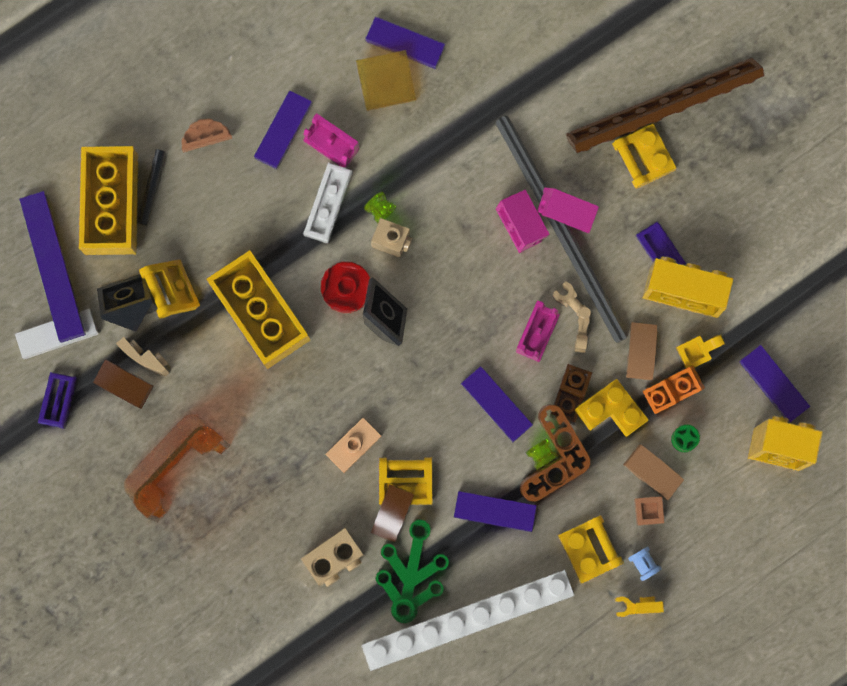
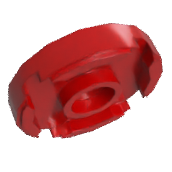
M342 261L336 263V265L325 271L321 280V294L325 303L331 309L340 313H353L362 309L365 305L370 279L369 274L361 265L354 262Z

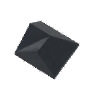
M140 274L97 288L102 320L136 332L145 315L158 309L145 278L143 279Z
M372 277L368 282L363 310L364 324L380 339L399 346L403 342L407 308Z

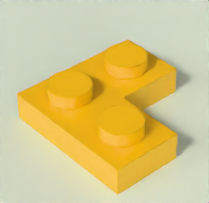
M618 379L612 381L574 410L590 431L611 417L626 437L649 421Z

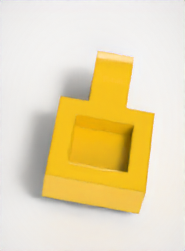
M715 335L704 342L701 336H697L675 348L685 368L691 365L695 368L711 360L709 351L725 343L721 335Z
M620 596L615 598V602H624L626 609L624 612H616V616L626 617L630 614L664 612L663 601L656 602V597L654 596L639 597L640 603H632L627 597Z

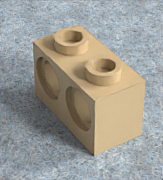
M344 528L305 555L301 560L319 586L325 583L329 587L340 579L338 575L346 568L350 572L362 564L360 558L364 555ZM344 544L350 545L353 549L352 556L348 559H341L338 556V549ZM320 560H328L330 563V571L325 575H320L316 571V565Z

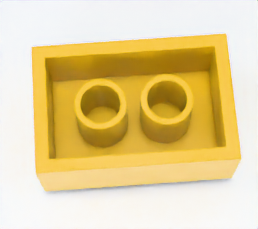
M669 257L656 258L649 269L642 298L718 318L727 307L734 278L727 277V273L718 270H712V273L701 270L702 267L696 264L687 263L686 266L676 263L675 259Z
M773 416L772 419H767L754 428L747 459L800 471L816 464L822 431L815 430L816 426L812 424L799 423V426L789 424V420L786 418Z

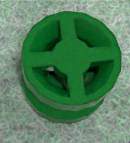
M685 424L679 426L671 436L672 446L681 453L692 451L700 442V434L692 425Z

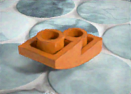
M691 365L643 390V393L654 414H657L681 400L702 391L705 387L694 366Z

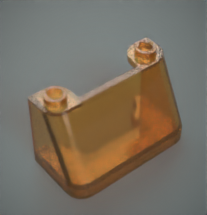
M193 414L186 415L127 476L124 481V490L136 508L147 519L158 523L167 514L162 505L163 498L167 494L157 485L192 448L201 455L211 451L222 455L230 447V444L201 417Z

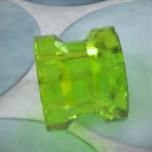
M383 191L377 193L364 206V210L374 216V221L377 224L380 218L386 220L397 208L394 203L388 202Z
M548 439L541 441L525 452L535 462L534 467L536 470L541 469L559 457L549 447L550 442Z

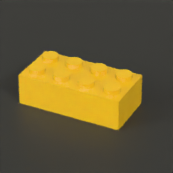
M133 146L81 147L79 249L84 255H137L138 153Z
M250 250L206 279L266 369H269L311 341Z

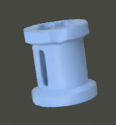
M648 546L628 558L640 572L641 581L662 570L660 566L656 565L649 554L650 549Z

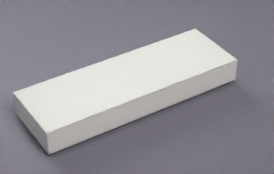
M331 163L327 164L303 233L304 236L329 243L353 174L352 170Z
M87 309L80 312L86 335L66 342H59L53 321L16 333L15 336L22 358L25 360L98 335L99 333L91 310Z

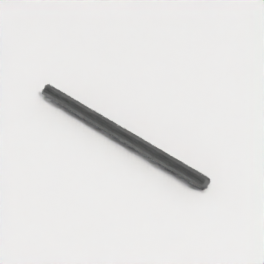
M503 116L496 121V125L540 204L543 190L547 186L508 116ZM547 217L614 341L618 343L628 337V333L569 226Z

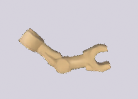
M564 282L562 287L567 290L568 294L562 296L556 290L553 293V297L562 305L570 306L579 317L574 352L585 353L588 336H586L587 327L590 322L591 311L577 299V294L572 285Z

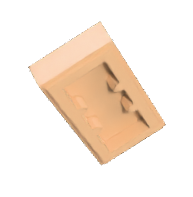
M362 418L325 455L345 474L382 436Z

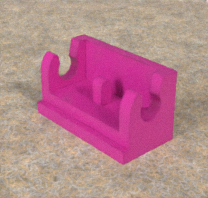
M317 113L312 118L311 127L309 129L306 128L304 131L303 141L341 167L346 168L360 150L357 140Z
M544 188L538 212L542 213L545 217L585 233H590L599 206L555 188Z
M526 190L501 200L496 207V211L519 253L543 242L542 239L550 235Z
M537 300L517 346L516 353L540 362L560 316L556 308L549 309L545 307L543 302Z

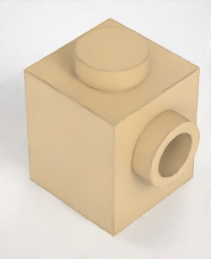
M380 218L371 240L372 248L401 258L403 251H409L413 238L409 237V228Z

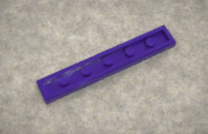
M42 191L20 198V204L58 340L62 343L85 336L86 333L46 193Z

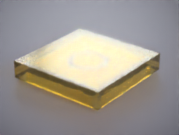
M406 50L356 60L366 111L416 101Z

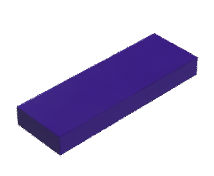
M378 17L374 18L365 38L367 43L436 69L445 49L444 43Z
M289 90L258 147L254 159L277 170L310 110L312 101Z
M761 345L739 361L780 414L789 420L788 423L811 407Z
M481 366L461 383L512 443L533 426Z
M458 491L454 518L532 532L536 505Z

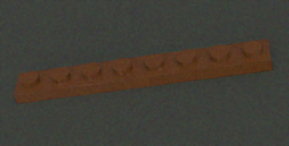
M749 58L566 133L568 143L576 153L588 151L593 146L612 141L625 133L634 132L642 126L658 122L671 114L683 112L686 108L698 103H705L710 98L729 93L744 84H751L765 76L763 67L754 58Z

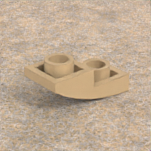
M125 337L116 343L122 351L142 367L163 376L169 374L165 368L168 363L159 352L154 355L148 350L141 356L142 348L134 339L129 342Z

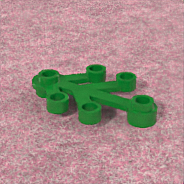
M416 520L410 525L409 533L413 541L407 569L397 556V550L394 545L386 544L381 548L382 557L389 561L404 584L401 596L392 584V577L388 571L381 570L375 577L377 584L383 586L392 600L391 614L400 623L413 621L417 616V607L432 597L440 596L444 591L441 582L432 581L428 585V589L412 598L416 585L438 570H445L449 565L448 558L443 554H439L434 557L433 562L418 571L423 541L428 539L431 532L429 524L424 520ZM416 527H424L425 534L417 536L415 534ZM387 547L393 548V556L386 557L384 549ZM439 557L446 560V565L442 568L436 565V560ZM386 573L389 580L387 583L379 582L378 577L380 574ZM433 584L440 585L441 591L438 594L431 592L430 588ZM407 605L410 609L407 615L400 614V606Z

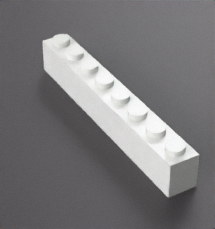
M563 570L361 646L370 671L567 599L574 596L566 572Z

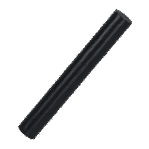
M160 149L155 150L137 223L141 225L148 224L166 153Z

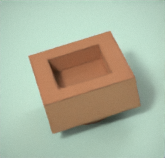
M662 497L634 499L637 526L664 524Z

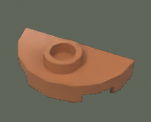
M200 119L192 123L185 132L184 138H182L183 153L233 138L228 128L213 119Z

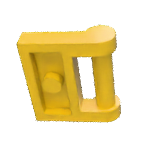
M654 124L626 137L619 138L612 143L615 151H619L633 178L632 183L635 189L676 170V166ZM629 145H634L648 174L642 175L628 148Z
M180 259L147 265L139 270L141 277L145 278L158 308L156 312L160 319L173 314L192 311L200 306ZM157 274L160 278L166 295L170 301L169 305H167V302L155 277V275Z
M380 457L379 505H382L390 484L414 493L410 505H432V457H424V460H387V457ZM424 470V478H387V471Z
M601 515L558 535L580 584L624 564L622 557H618L602 524L604 520ZM589 529H594L609 561L603 565L586 533Z

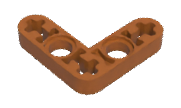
M553 404L543 406L538 413V419L560 457L522 481L520 492L529 501H538L586 472L590 466L589 455L565 414L558 406ZM546 411L557 412V415L554 417L558 425H561L563 422L565 426L557 428L552 433L551 429H554L555 426L551 421H545L544 418L548 416ZM566 431L571 435V442L567 446H560L557 437L561 432ZM576 445L578 449H574V453L576 456L584 458L581 461L582 467L580 468L571 465L574 462V458L570 453H567L566 456L564 454L565 451L572 450ZM553 468H559L562 472L561 480L556 483H552L548 478V473ZM542 475L549 488L546 489L544 485H541L536 489V495L532 493L527 494L528 484H539L542 481L538 477Z

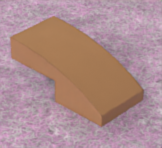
M631 322L626 378L653 380L657 325Z
M640 444L623 464L637 478L647 483L666 500L670 499L684 481L674 470Z

